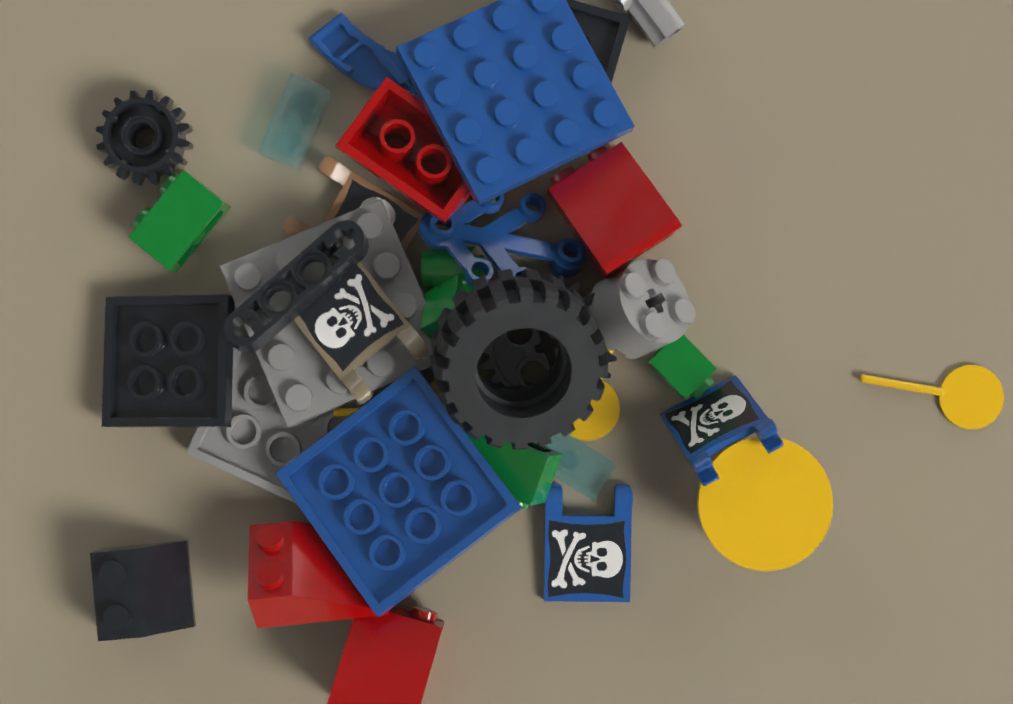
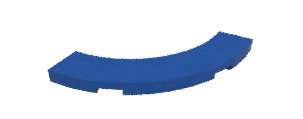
M342 12L308 38L309 42L329 63L358 84L376 91L387 77L421 100L397 54L362 33Z

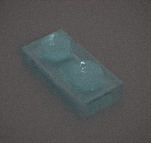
M291 73L257 153L300 171L332 96V90Z
M560 432L550 437L552 444L545 445V447L563 454L555 477L594 501L617 464L570 435L563 437Z

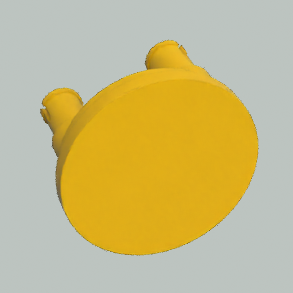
M757 436L740 440L725 448L712 460L719 479L706 486H703L700 482L697 508L699 520L706 537L721 555L747 569L775 571L801 562L820 545L831 523L833 495L824 469L806 449L786 439L780 438L784 446L771 453L766 452Z

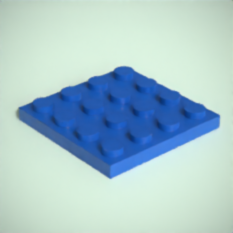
M497 0L396 48V54L477 206L632 132L635 127L566 0Z
M416 366L275 473L377 617L384 615L522 509V506L469 435L465 433L463 427L460 424H455L450 418L445 403L441 402L439 395Z

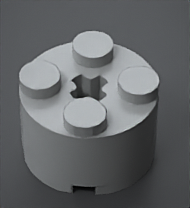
M640 259L599 281L592 293H595L593 304L589 306L604 337L606 347L610 351L617 349L626 354L623 357L628 359L643 357L676 341L685 333L688 325L695 319V308L689 301L685 287L676 275V270L672 263L665 259L657 261Z

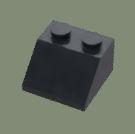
M188 540L109 547L90 553L98 642L140 638L196 626Z

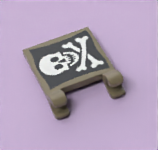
M360 262L293 320L359 404H364L371 399L373 393L356 372V369L394 339L398 338L416 361L422 359L429 352L425 341L409 324Z

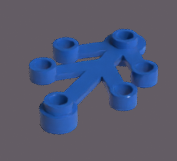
M536 193L524 195L519 207L483 228L466 224L484 213L493 214L498 212L503 203L504 194L495 197L497 202L487 201L479 206L472 200L461 206L446 223H443L429 212H426L420 221L419 232L424 243L433 250H447L465 273L464 276L467 284L475 288L473 280L480 277L475 276L472 270H482L486 275L487 282H489L493 275V267L486 259L474 258L464 243L479 246L498 271L511 269L514 276H522V271L528 268L518 267L507 252L547 260L551 270L556 275H561L565 278L577 275L586 259L584 248L574 239H563L554 244L509 234L528 222L535 223L541 220L546 209V202L542 196ZM532 204L537 207L538 211H530L526 205ZM435 224L444 225L448 230H440ZM563 251L570 252V253L573 254L575 257H574V258L567 257V256L563 253Z

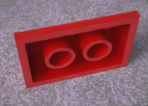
M386 77L337 142L335 148L431 215L446 223L465 203L471 193L422 101Z

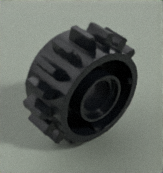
M132 90L130 91V99L122 101L116 97L113 99L116 107L111 112L103 110L101 113L106 118L104 126L96 127V132L103 135V142L97 144L96 147L97 150L109 155L103 162L105 166L111 169L119 165L116 173L117 177L125 180L132 173V181L136 185L142 186L145 177L152 184L160 185V176L164 174L171 176L175 173L174 168L178 164L187 165L188 162L183 157L185 150L193 149L194 145L186 140V135L191 133L193 128L188 123L180 122L186 115L182 108L179 107L170 111L174 102L170 97L164 96L158 102L157 93L153 90H148L145 98L140 97L139 93ZM144 128H152L154 140L151 145L142 149L138 148L136 145L137 134Z

